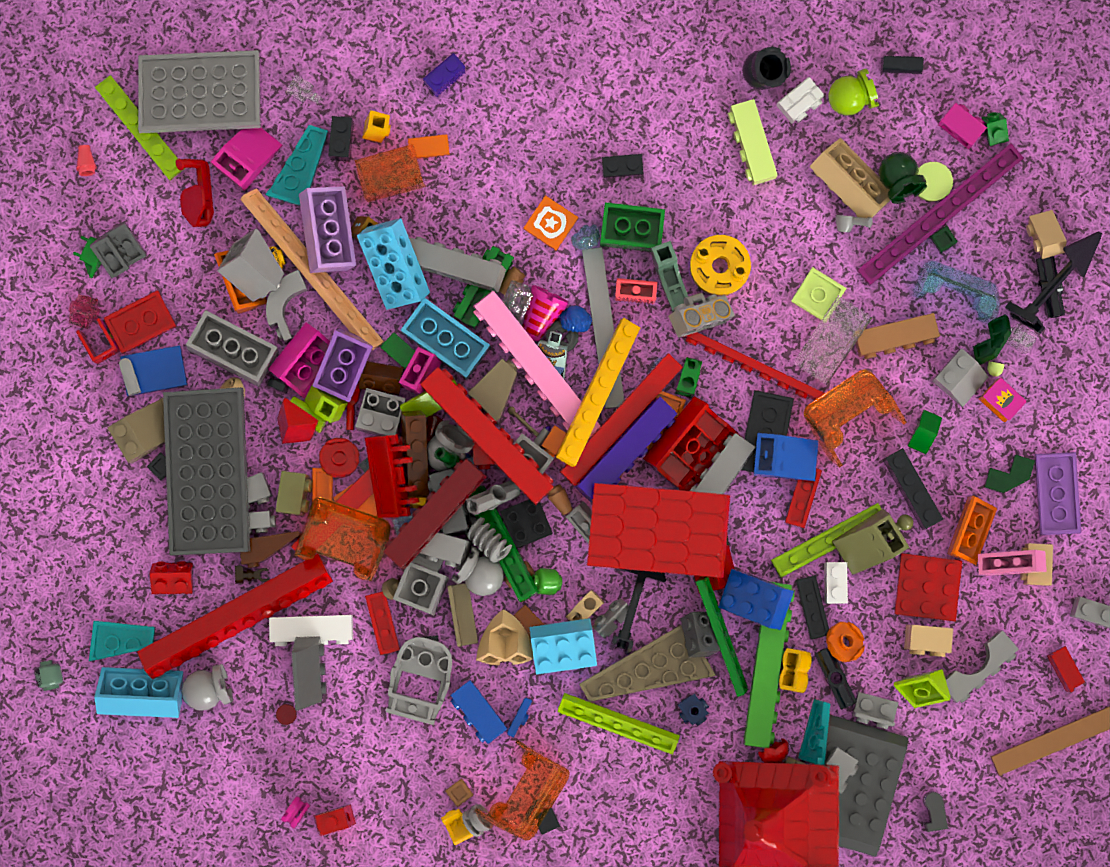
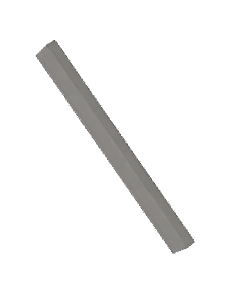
M602 247L582 250L598 364H600L614 334ZM619 373L604 404L605 409L617 408L624 401L621 373Z

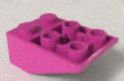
M262 128L241 129L220 149L210 162L218 171L245 192L283 145Z

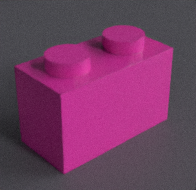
M955 103L938 125L969 150L987 127L982 119L977 116L973 117L968 113L967 107Z
M417 347L399 383L406 390L420 395L425 392L420 384L437 367H440L442 361L435 354Z

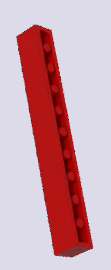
M316 554L137 651L144 671L152 680L160 677L165 672L179 667L189 659L199 656L202 652L216 647L224 640L236 636L237 633L254 626L265 618L271 617L283 608H287L296 601L306 598L311 593L326 587L333 582V579L319 554Z

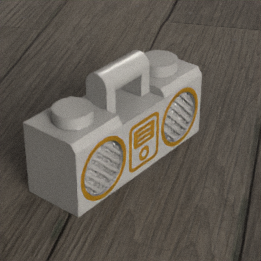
M703 293L685 297L684 303L674 308L675 311L668 317L677 337L680 338L725 324L735 314L725 295L717 297L716 294H713L705 299Z

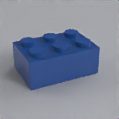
M731 569L718 608L768 628L781 630L794 591L749 573Z

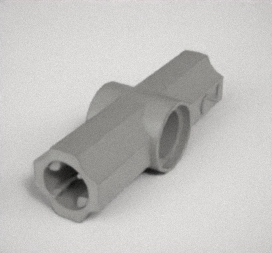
M512 480L500 485H493L490 489L466 500V508L475 515L487 510H494L498 505L520 496V489Z

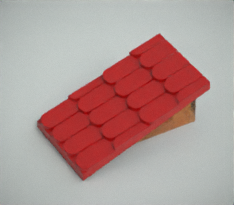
M594 483L587 566L724 578L731 495Z

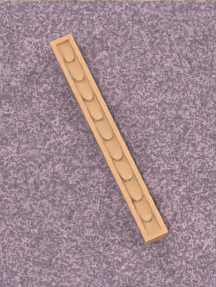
M256 188L244 194L240 200L347 329L373 346L371 351L378 348L384 342L327 272L310 273L306 247Z

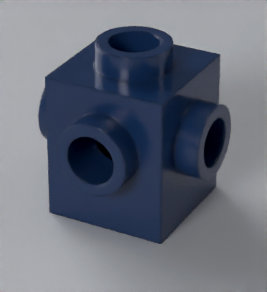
M692 693L677 704L682 711L679 715L685 724L689 722L691 725L696 724L699 726L707 720L706 715L709 713L706 709L709 706L703 698L698 699L695 693ZM693 707L697 708L696 714H691Z

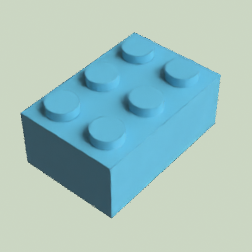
M590 618L529 627L536 675L597 666Z

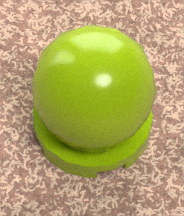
M866 68L857 72V78L851 75L843 76L835 80L831 85L828 94L829 103L838 114L850 116L860 112L865 105L870 109L879 106L878 102L874 101L878 98L873 80H868L866 74H869Z

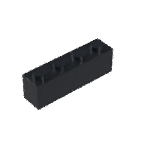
M903 448L882 459L922 530L944 520Z

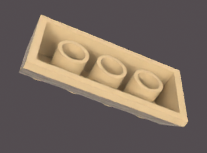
M841 138L823 151L809 166L828 185L829 189L834 191L842 199V202L856 213L857 217L873 218L891 201L888 197L889 189L883 185L880 177Z

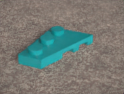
M93 621L89 661L131 653L154 643L156 627Z
M816 699L813 700L798 759L813 764L825 765L830 703Z

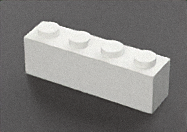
M353 615L269 618L270 642H275V646H287V642H295L296 637L320 636L321 644L328 645V640H336V644H349V640H353Z

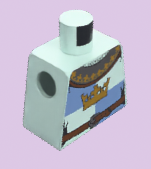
M550 331L548 341L540 340L537 346L564 379L568 347L560 345L561 333Z

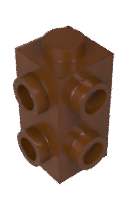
M367 361L360 377L359 389L366 390L368 388L399 396L401 388H404L399 383L404 367Z

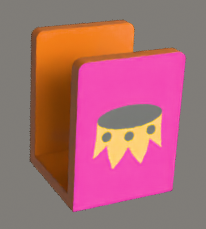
M1001 377L995 380L979 398L1003 422L1010 420L1026 403V400Z

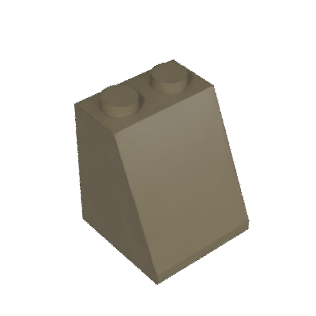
M503 358L468 392V396L471 399L474 398L482 406V410L493 417L497 425L502 420L517 380V367L509 359L505 361Z

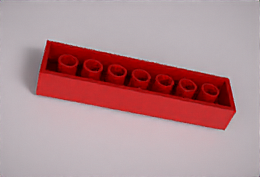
M437 367L420 384L421 387L512 482L537 505L553 489V480L546 473L542 475L537 470L539 465L531 457L527 460L523 455L525 451L518 443L513 445L509 441L510 435L503 428L499 430L495 426L496 421L489 413L484 415L480 411L482 406L474 398L470 400L466 396L468 393L460 383L455 385L452 382L454 378L445 368L441 370Z

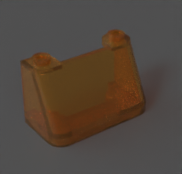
M317 497L311 505L294 555L303 560L313 559L317 553L354 566L353 571L359 579L372 582L384 555L385 544L389 541L391 526L383 518H378L343 504Z

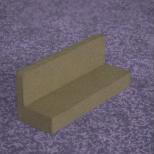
M465 583L447 586L457 647L478 643L470 590L466 587Z

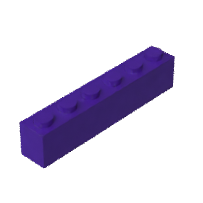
M661 397L655 398L574 487L588 501L593 503L594 483L617 485L621 480L620 476L623 472L627 473L634 467V460L637 457H643L647 453L648 448L646 447L651 442L655 443L662 436L660 432L665 427L668 429L676 421L674 417L678 413Z

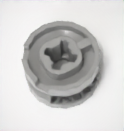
M475 804L471 807V810L468 809L462 813L464 825L475 837L481 836L484 831H488L493 827L490 814L480 804Z

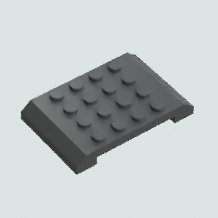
M829 715L825 761L836 746L858 760L856 765L859 766L853 776L849 775L845 781L847 783L845 790L842 794L839 793V846L876 857L883 839L907 751L909 737Z

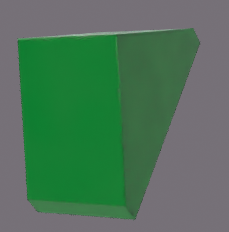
M923 410L908 443V447L927 454L938 434L942 417Z

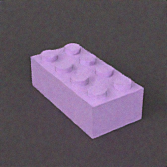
M345 186L307 188L299 194L310 273L348 271L355 267L356 261Z

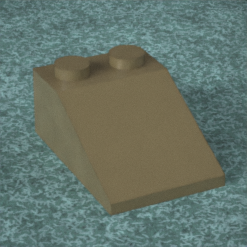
M163 398L107 427L128 463L133 464L165 444Z

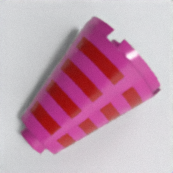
M532 285L522 327L533 341L539 342L565 310L569 302L542 287Z

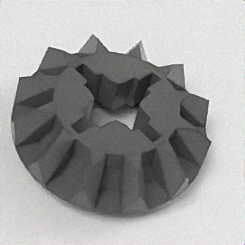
M560 321L553 323L548 329L546 341L549 339L550 331L556 332L557 330L562 334L567 332L566 329L562 328ZM569 330L566 339L568 344L563 340L560 341V345L568 347L567 352L574 349L578 342V333L576 331L572 332Z

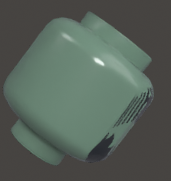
M52 660L40 662V667L34 670L37 687L43 688V691L60 688L59 685L63 682V676L59 664H53Z

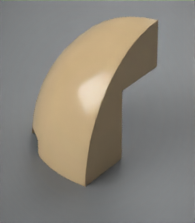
M501 610L484 631L478 646L476 660L491 665H500L502 661H509L513 665H517L534 659L532 643L523 625L512 614Z

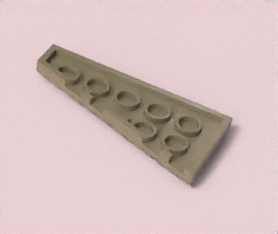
M680 625L579 683L588 701L591 702L716 675L706 657H688L684 632Z

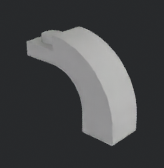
M299 270L287 274L280 280L282 282L281 286L276 291L270 292L266 304V317L269 326L272 328L278 325L279 328L275 329L280 340L284 339L286 343L290 342L293 337L285 320V308L293 297L308 291Z

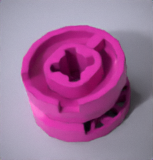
M296 796L282 816L281 821L290 823V827L295 829L308 811L310 804L307 802L303 803L301 798Z

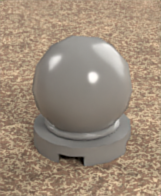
M449 420L441 421L435 429V436L427 443L428 463L438 472L449 470L442 461L434 457L435 450L438 447H443L449 452L456 453L464 461L466 453L475 444L459 425L457 427L451 425Z
M471 546V553L468 554L463 565L458 564L456 569L460 571L457 576L453 575L451 580L457 584L464 581L466 587L472 593L479 596H489L496 593L504 581V571L500 563L491 562L490 557H479L480 550L475 546Z
M223 664L213 665L212 672L198 670L187 676L181 691L184 702L190 708L209 710L215 707L219 701H222L224 705L233 702L232 689H227L225 678H228Z

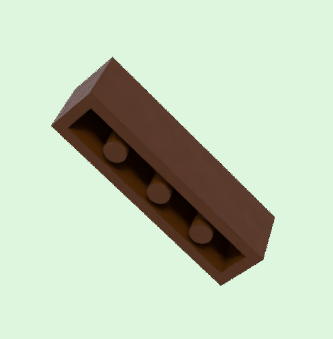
M422 411L401 412L402 445L410 444L411 447L408 451H403V457H412L413 462L403 464L406 482L404 485H417V490L407 492L409 497L429 495L426 415Z

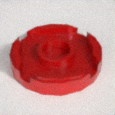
M334 438L328 440L321 448L319 463L327 475L334 478H344L356 471L359 465V451L357 446L348 439Z

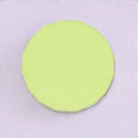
M928 162L918 168V175H923L927 182V188L918 196L927 202L943 200L953 187L951 171L939 162Z

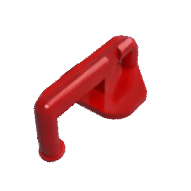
M177 159L176 167L178 170L196 168L198 185H193L181 192V213L192 227H206L210 224L214 214L209 164L202 159Z

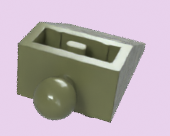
M882 509L834 539L832 543L843 561L847 562V567L851 574L854 575L888 561L910 548L900 530L907 531L911 529L913 519L911 516L903 514L897 519L895 524L891 515L885 509Z

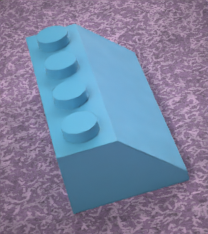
M102 667L94 697L96 713L179 718L182 705L183 671L169 670L162 676L152 680L144 669Z

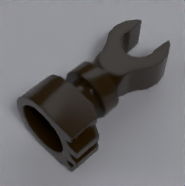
M241 565L235 566V584H244V580L249 582L252 579L266 582L269 579H262L260 573L270 570L261 568L258 571H252V569L243 571Z

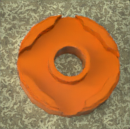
M843 621L830 627L826 638L827 647L832 656L837 660L845 663L852 662L861 657L864 652V636L856 625ZM843 637L848 639L849 646L843 643Z

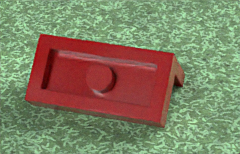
M1066 646L1046 655L1066 692L1075 691L1074 688L1085 683Z

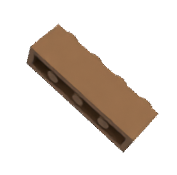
M931 313L856 331L853 333L858 356L871 359L877 357L876 353L883 351L884 355L895 353L896 348L900 347L908 350L915 348V344L923 342V345L933 344L935 339L940 337L935 314Z

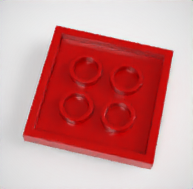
M901 553L894 614L956 622L962 561Z

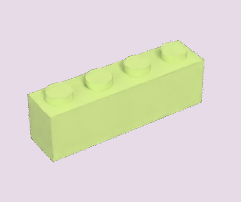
M755 100L732 105L728 118L730 124H734L736 129L733 132L735 141L740 143L742 148L739 154L741 161L746 162L748 168L745 170L747 180L752 181V184L756 185L776 179L778 176Z

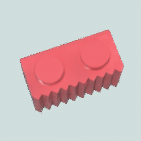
M617 278L616 302L623 300L624 302L628 301V303L630 301L632 303L640 302V304L642 302L644 304L652 303V305L655 303L657 282Z

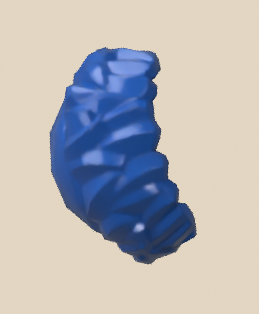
M577 305L566 308L559 318L563 329L571 330L572 332L576 331L577 333L586 332L592 323L591 315L583 307Z

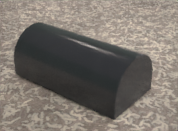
M884 56L881 58V73L922 74L924 58Z

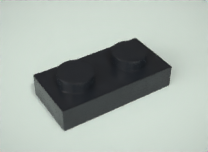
M642 154L602 157L603 178L644 174Z

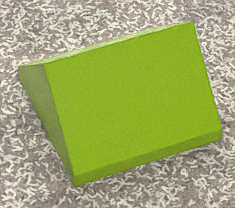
M943 669L906 677L894 682L893 685L914 708L941 703L951 699Z

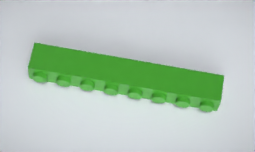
M775 583L777 585L792 590V585ZM793 590L794 593H793L791 602H793V600H794L795 590ZM789 607L781 630L768 628L760 624L743 740L744 745L769 748V745L774 743L775 732L771 731L772 724L777 722L778 712L774 710L775 703L779 704L780 691H777L782 672L780 671L781 663H783V655L785 653L783 646L784 642H788L789 630H786L787 622L791 621L792 610H789Z

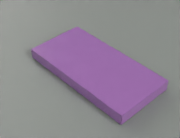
M1076 452L1035 454L1040 535L1080 534L1081 519Z

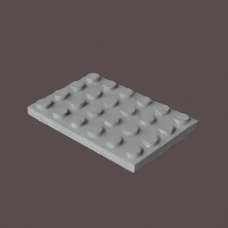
M259 50L138 55L139 133L261 128Z

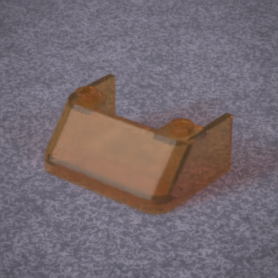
M866 369L860 370L809 404L804 410V418L826 456L839 468L843 465L834 449L840 446L844 439L840 427L871 406H874L876 411L881 414L890 412L892 417L903 425L907 423L894 398L878 378Z
M517 740L515 743L526 750L521 759L522 765L527 768L507 803L500 801L493 804L489 813L478 808L475 809V812L494 826L528 841L537 833L540 824L567 783L570 772L551 758Z

